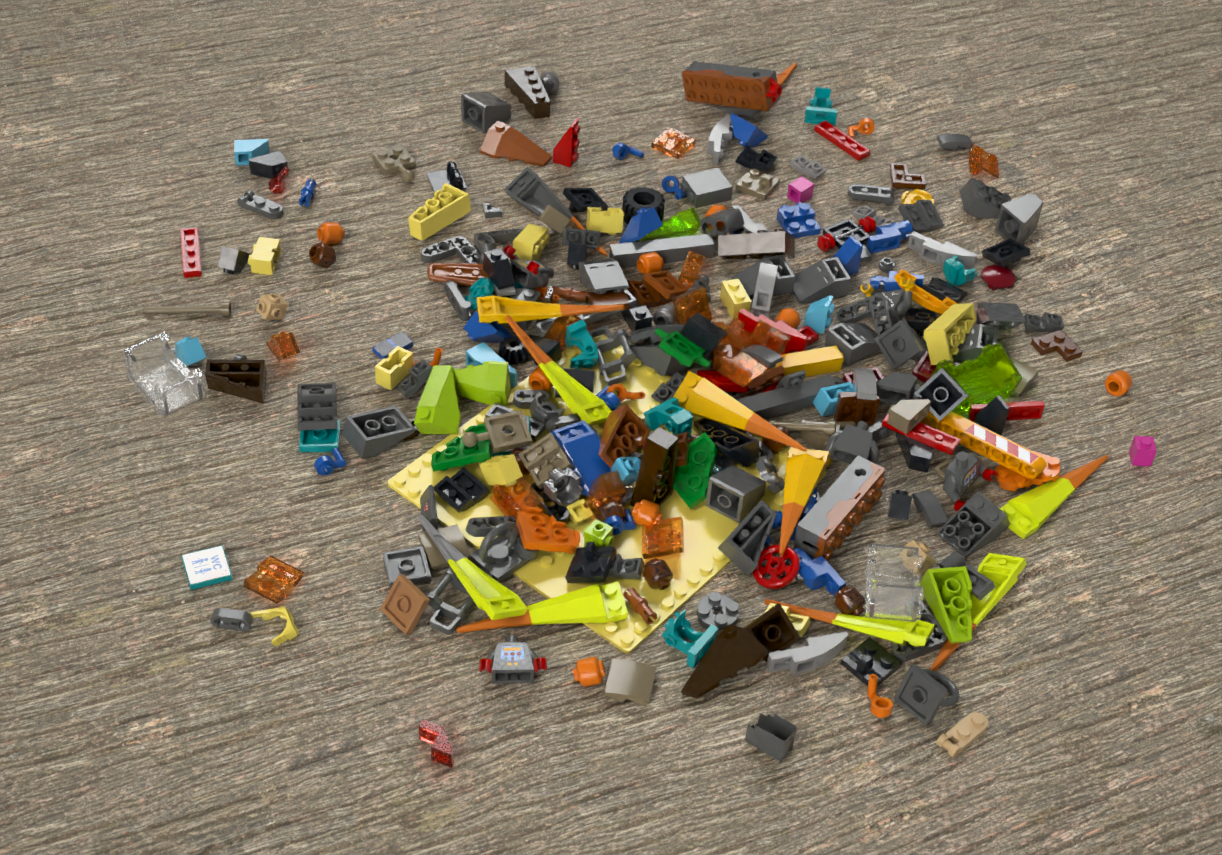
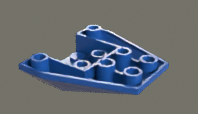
M583 420L551 432L573 466L571 470L580 478V486L583 489L582 494L594 500L624 488V486H619L610 470L611 468L598 455L602 437L591 425Z

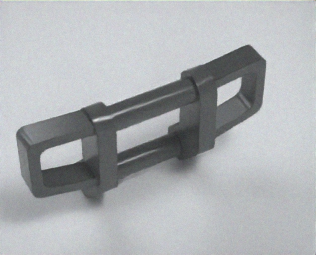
M607 326L588 331L592 339L603 334L608 336V339L595 343L598 348L599 371L604 377L606 384L610 386L626 381L625 369L636 359L635 352L631 350L627 340L626 330H617L613 336ZM622 345L625 353L621 358L606 363L603 352ZM622 370V374L613 378L607 377V375Z
M451 568L445 571L444 577L434 590L426 595L430 599L428 604L435 610L430 619V626L447 635H451L460 623L465 620L467 612L475 603L472 597L469 596L461 608L457 609L444 603L439 598L449 583L455 589L470 595ZM481 569V570L484 571L486 574H488L490 577H492V573H490V572H488V571H486V570ZM442 615L453 620V622L446 626L437 622V620Z

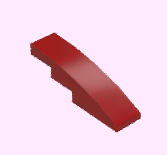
M744 308L739 311L737 326L781 347L798 352L806 351L808 337L785 322L779 320L775 323L763 314L756 317Z

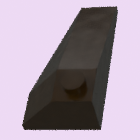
M734 625L727 626L715 638L682 688V695L698 699L717 688L721 680L728 677L732 679L737 676V671L744 667L750 669L768 654V650L746 628Z

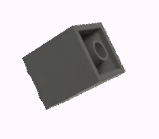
M489 92L461 94V121L484 134L497 121L505 122L511 118V105Z
M1034 193L1001 204L995 231L1005 240L1011 238L1023 244L1037 228L1043 201Z
M731 465L709 478L706 506L740 523L764 496L766 482L743 469Z

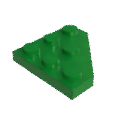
M484 423L470 426L465 430V432H474L475 434L487 432ZM455 437L446 444L447 448L442 452L436 451L432 454L431 466L433 472L438 470L445 471L452 467H463L470 463L484 462L491 459L490 440L479 441L475 446L467 447L463 444L462 437Z
M705 432L689 444L687 465L679 466L675 469L673 488L690 510L707 498L709 478L712 476L718 449Z

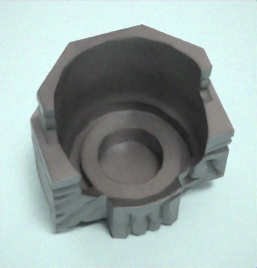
M539 392L532 399L529 409L531 418L544 423L546 427L547 421L552 418L561 417L565 409L560 407V410H556L557 407L548 400L546 402L543 401V394Z
M559 467L552 470V472H549V480L544 482V493L560 506L567 507L576 502L583 493V489L580 486V478L569 467L566 470H561Z

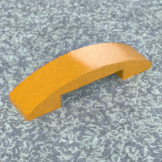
M904 269L899 271L894 277L901 289H905L900 284L901 278H905L908 282L909 277L914 283L917 280L915 276ZM916 284L910 289L912 291V299L915 302L937 313L943 314L953 304H958L948 297L941 301Z

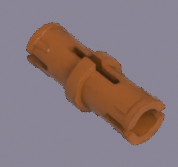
M554 285L552 287L551 297L558 295L560 298L566 299V301L575 300L584 303L587 301V292L575 290L572 287L563 288Z
M628 588L627 590L631 595L625 591L623 596L632 605L633 611L637 614L639 613L646 624L653 623L650 617L656 620L657 614L648 606V601L645 598H641L635 588Z

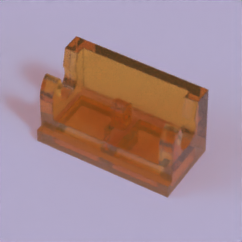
M689 251L678 280L682 284L683 281H687L689 283L688 288L692 287L694 281L698 278L705 257Z

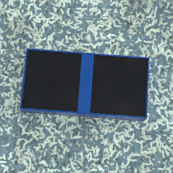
M401 332L373 346L372 351L381 360L387 359L389 353L397 346L407 350L413 347V341Z

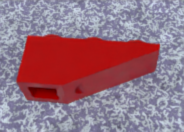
M579 118L575 119L554 147L553 163L571 168L574 162L578 161L579 153L577 150L580 143L578 139L580 132Z

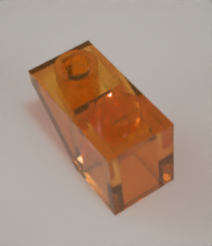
M577 315L557 317L544 335V338L559 341L560 346L566 345L567 327L582 319Z
M761 319L751 335L760 346L767 347L779 355L785 351L791 339L789 335Z
M286 331L279 332L270 336L271 340L266 342L268 348L278 361L300 353L293 332L287 334Z
M618 471L601 474L592 482L584 502V508L593 506V509H596L598 506L609 501L619 502L621 500L620 497L626 493Z

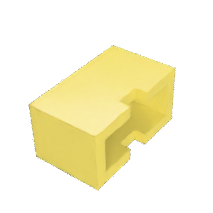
M588 207L586 228L587 230L600 231V233L617 235V233H622L624 213L621 208H608L607 211H601V208Z
M259 237L257 243L253 245L252 255H249L248 264L251 265L252 273L273 275L276 267L274 261L278 262L281 255L280 239Z
M739 279L722 281L720 298L724 306H727L731 319L737 320L738 313L743 308L750 312L751 300Z
M399 346L393 349L387 359H382L375 366L376 383L392 390L410 373L408 370L413 366V353Z
M514 454L494 456L479 464L488 486L496 485V487L506 485V487L516 484L517 479L523 476Z

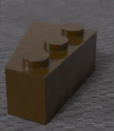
M207 359L205 377L209 389L264 404L267 378L265 360Z

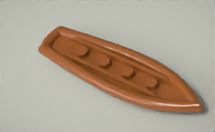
M431 263L427 269L430 281L444 283L452 280L457 285L472 286L480 278L484 277L486 279L488 277L481 263Z

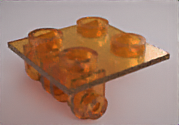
M971 144V151L968 154L969 171L972 174H977L982 169L999 178L998 158L994 154L984 151L981 147Z
M742 351L733 359L729 356H723L720 360L722 367L717 369V372L744 388L769 370L770 367Z
M523 477L517 479V483L509 487H503L498 484L494 485L492 488L493 495L489 497L504 516L517 517L518 512L524 511L525 507H536L544 502L543 498Z

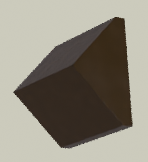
M779 603L744 627L768 650V654L777 650L783 651L800 639L799 634ZM768 654L763 658V660L766 663L768 659Z

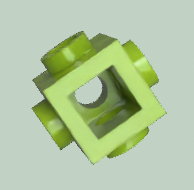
M595 519L591 525L586 526L583 532V536H585L584 547H586L587 542H594L597 547L611 546L614 540L612 536L613 527Z

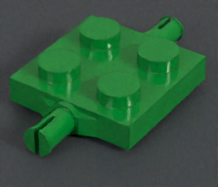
M659 327L656 329L654 334L663 339L658 347L665 354L673 356L684 366L690 367L694 363H699L706 369L710 366L711 362L703 357L706 350L676 330L673 333H666Z

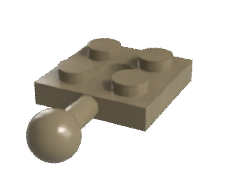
M402 145L372 153V159L385 175L400 171L404 182L411 183L414 180L415 175L413 171L407 169L416 167V161Z
M521 410L484 418V426L487 432L479 434L466 432L462 437V442L467 447H473L479 441L490 440L494 453L532 445V438ZM509 429L513 432L510 434H506L503 431Z

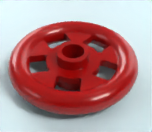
M780 544L769 546L761 552L757 567L753 570L754 579L759 585L767 589H779L795 579L800 568V561L797 553L791 547H786L782 557H773L774 553H779ZM787 559H791L792 562L789 566H786L785 563ZM768 560L766 567H761L763 561ZM767 572L771 575L769 580L763 577ZM786 572L787 575L779 580L778 577Z

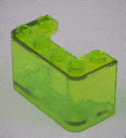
M1000 343L986 345L977 359H968L959 365H953L951 360H942L936 365L937 367L931 374V377L941 368H944L968 394V397L956 406L952 412L963 415L969 412L970 406L973 404H989L997 396H1001L1004 400L1015 391L1023 377Z

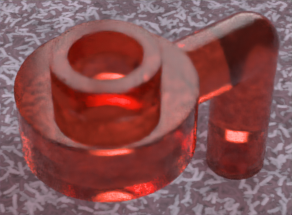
M285 166L276 178H272L268 182L269 190L274 194H282L286 189L281 181L289 173L290 169Z

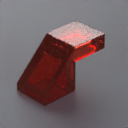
M422 719L419 724V739L432 744L431 760L452 768L454 765V751L443 726Z

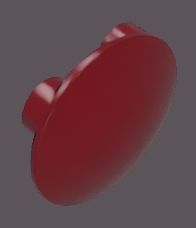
M999 265L987 266L981 272L983 281L988 284V288L991 290L1012 288L1016 280L1015 274L1010 269Z

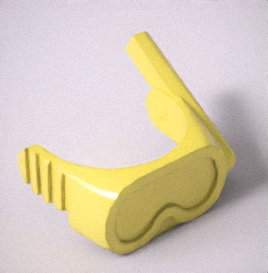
M286 607L250 612L253 618L262 617L264 621L277 616L287 620L284 631L271 641L273 646L283 644L288 639L291 641L299 635L294 619Z

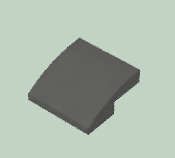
M917 200L915 204H901L898 207L903 219L909 220L913 231L917 233L930 232L944 226L931 200Z

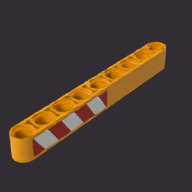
M929 411L928 415L920 421L923 424L935 427L937 430L961 439V445L1028 479H1034L1047 467V462L1041 455L952 411L941 421Z

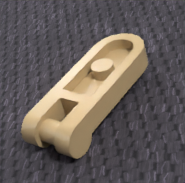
M979 712L968 714L947 733L942 734L937 739L936 744L941 748L944 747L948 750V754L955 758L985 733L988 727L987 717Z

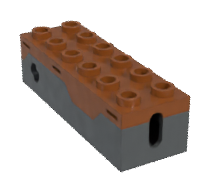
M694 61L682 72L686 101L768 111L780 100L779 97L782 93V87L777 83L776 71Z
M858 455L799 522L793 550L801 548L812 559L823 556L826 561H829L834 550L841 547L844 538L851 535L854 526L861 523L863 515L871 511L873 503L880 500L883 494L881 488L886 480L884 478L886 469Z

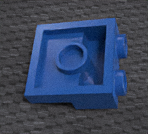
M799 202L794 206L783 205L778 208L776 219L782 229L792 237L800 238L820 234L821 228L815 220V212L809 203Z

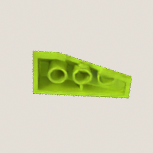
M486 361L483 362V365L474 366L472 364L467 365V368L463 369L453 368L455 390L458 396L487 405L497 403L507 406L511 393L508 362Z
M433 365L417 406L414 421L421 434H458L461 414L458 408V397L456 395V385L451 365Z
M966 566L927 569L920 584L925 599L951 644L971 642L972 618L970 617V608L972 607V600H970V592L972 590V583Z

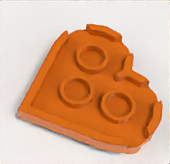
M1035 452L1044 457L1047 462V467L1037 477L1028 479L999 464L996 468L998 476H995V480L999 483V487L1014 492L1017 491V488L1025 486L1028 489L1032 484L1043 485V482L1051 480L1055 482L1060 476V460L1057 457Z
M525 507L524 511L518 512L516 525L524 549L574 554L579 546V532L576 529L572 531L570 528H567V523L557 521L553 515L549 517L544 514L543 509Z

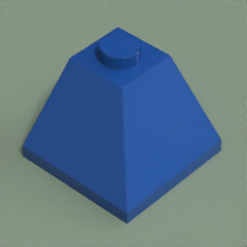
M733 113L730 115L734 137L739 140L738 143L744 147L748 145L753 148L767 139L768 135L755 125Z
M645 206L637 210L638 214L631 218L619 244L639 240L663 225L654 207L647 209Z
M478 311L474 312L463 328L468 332L467 336L475 342L479 340L484 343H500L504 341V338L510 339L511 336L515 338L497 321L479 323Z

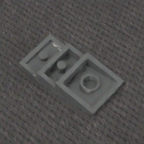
M664 324L641 328L627 333V340L634 343L644 339L646 342L654 343L662 339L654 334L658 327L666 333H673L675 330L680 333L685 324Z
M336 383L298 384V430L337 429Z

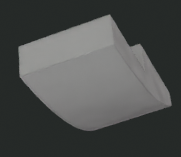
M802 154L791 160L789 164L803 175L815 179L826 172V169L816 160L810 162Z
M862 205L853 212V216L857 220L865 219L867 216L874 219L876 222L875 231H877V227L890 223V219L877 216L876 209L866 205Z

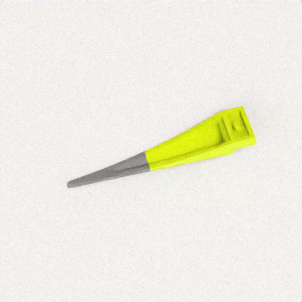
M420 514L419 521L479 609L485 611L491 620L526 614L528 608L516 593L497 582L467 559Z

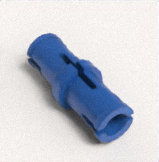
M308 179L305 187L302 188L299 199L301 206H303L304 202V207L309 206L310 200L314 197V190L317 186L315 180L310 183L311 179Z

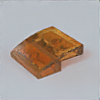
M270 555L258 564L255 573L244 580L243 587L278 604L296 587L304 576V572Z

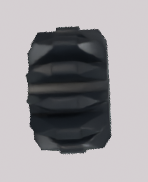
M511 336L510 339L504 338V341L500 342L499 356L508 362L509 366L511 364L517 366L518 363L524 364L525 360H528L529 351L519 337L513 338Z

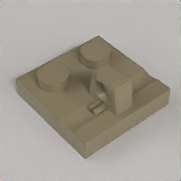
M749 169L736 183L735 189L765 200L779 185L780 178L773 177L758 169Z

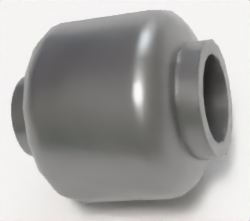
M548 71L541 75L540 79L547 94L557 92L560 86L557 74Z
M669 304L662 305L653 315L655 325L677 324L679 320L678 310Z

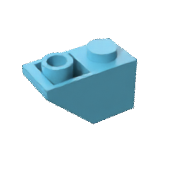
M268 139L234 141L236 165H249V159L269 154Z
M829 295L810 304L805 315L804 327L808 325L815 332L824 334L827 327L830 328L832 323L830 314L833 313L835 304H832L833 296Z
M190 336L176 342V346L171 348L172 353L185 367L207 358L198 337L193 339Z
M619 457L616 459L610 470L619 486H630L637 480L641 460L638 457Z

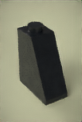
M896 432V438L908 469L928 472L933 447Z

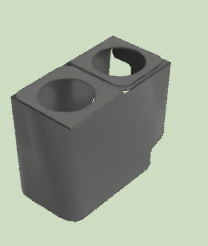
M739 208L719 210L699 220L703 234H708L706 232L708 228L707 223L711 224L713 228L712 233H710L711 236L733 232L745 224ZM717 221H723L726 229L719 231L716 227Z
M760 713L758 724L756 723L752 726L749 724L747 726L745 741L781 762L793 747L797 727L776 714L772 717L770 714L765 716Z

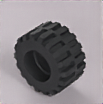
M647 187L630 189L623 196V220L629 224L631 218L638 214L637 210L646 206L647 209L654 207L662 222L665 207L663 194L658 190Z

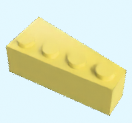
M447 183L443 184L441 191L437 190L432 199L425 201V206L419 207L408 217L410 235L423 241L471 212L469 194Z
M973 303L953 304L924 330V340L927 344L931 365L952 364V356L957 355L959 344L964 343L965 335L969 334L977 320Z

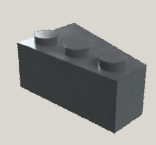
M762 500L718 547L747 576L757 567L764 543L777 514Z

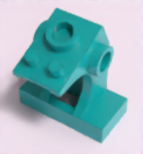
M815 88L814 98H810V106H806L804 123L819 124L827 121L833 126L836 125L838 109H832L833 100L830 99L831 88Z
M583 319L568 326L566 330L565 344L568 349L576 346L582 352L570 360V369H579L581 367L589 369L597 366L598 348L586 330L587 324Z
M673 397L644 412L646 425L651 431L665 425L666 429L672 432L673 435L688 432L689 439L692 437L693 415L690 411L679 406L677 398Z
M684 609L681 613L677 611L674 614L677 617L676 619L671 617L664 625L666 630L661 636L666 644L687 654L686 665L694 669L718 636L719 628L711 624L704 632L693 630L691 623L685 618L686 610ZM685 637L693 643L686 642L682 638Z

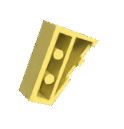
M528 224L513 241V248L516 249L514 254L519 259L538 261L550 240L548 228Z

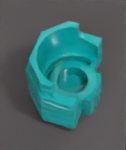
M955 255L944 261L942 270L946 277L945 279L951 284L958 286L973 280L978 273L974 268L970 270L964 269L965 266L961 263V260L957 261L959 257Z

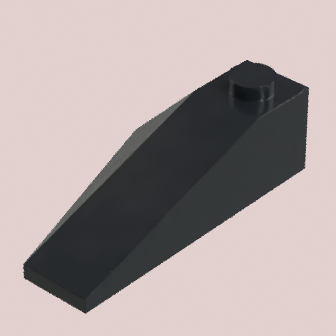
M703 418L694 421V426L702 434L705 432L718 448L717 450L742 467H749L757 462L756 459L759 458L758 439L728 425Z

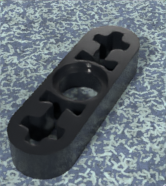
M535 482L530 485V497L539 508L543 509V513L549 517L553 515L557 521L568 523V509L552 501L544 493V487L540 489ZM551 501L554 505L546 506L544 503Z

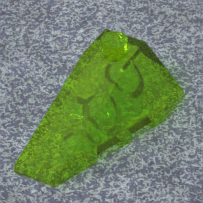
M691 207L662 222V226L634 242L681 236L687 233L692 235L699 231L698 228L701 226L700 218L695 208Z

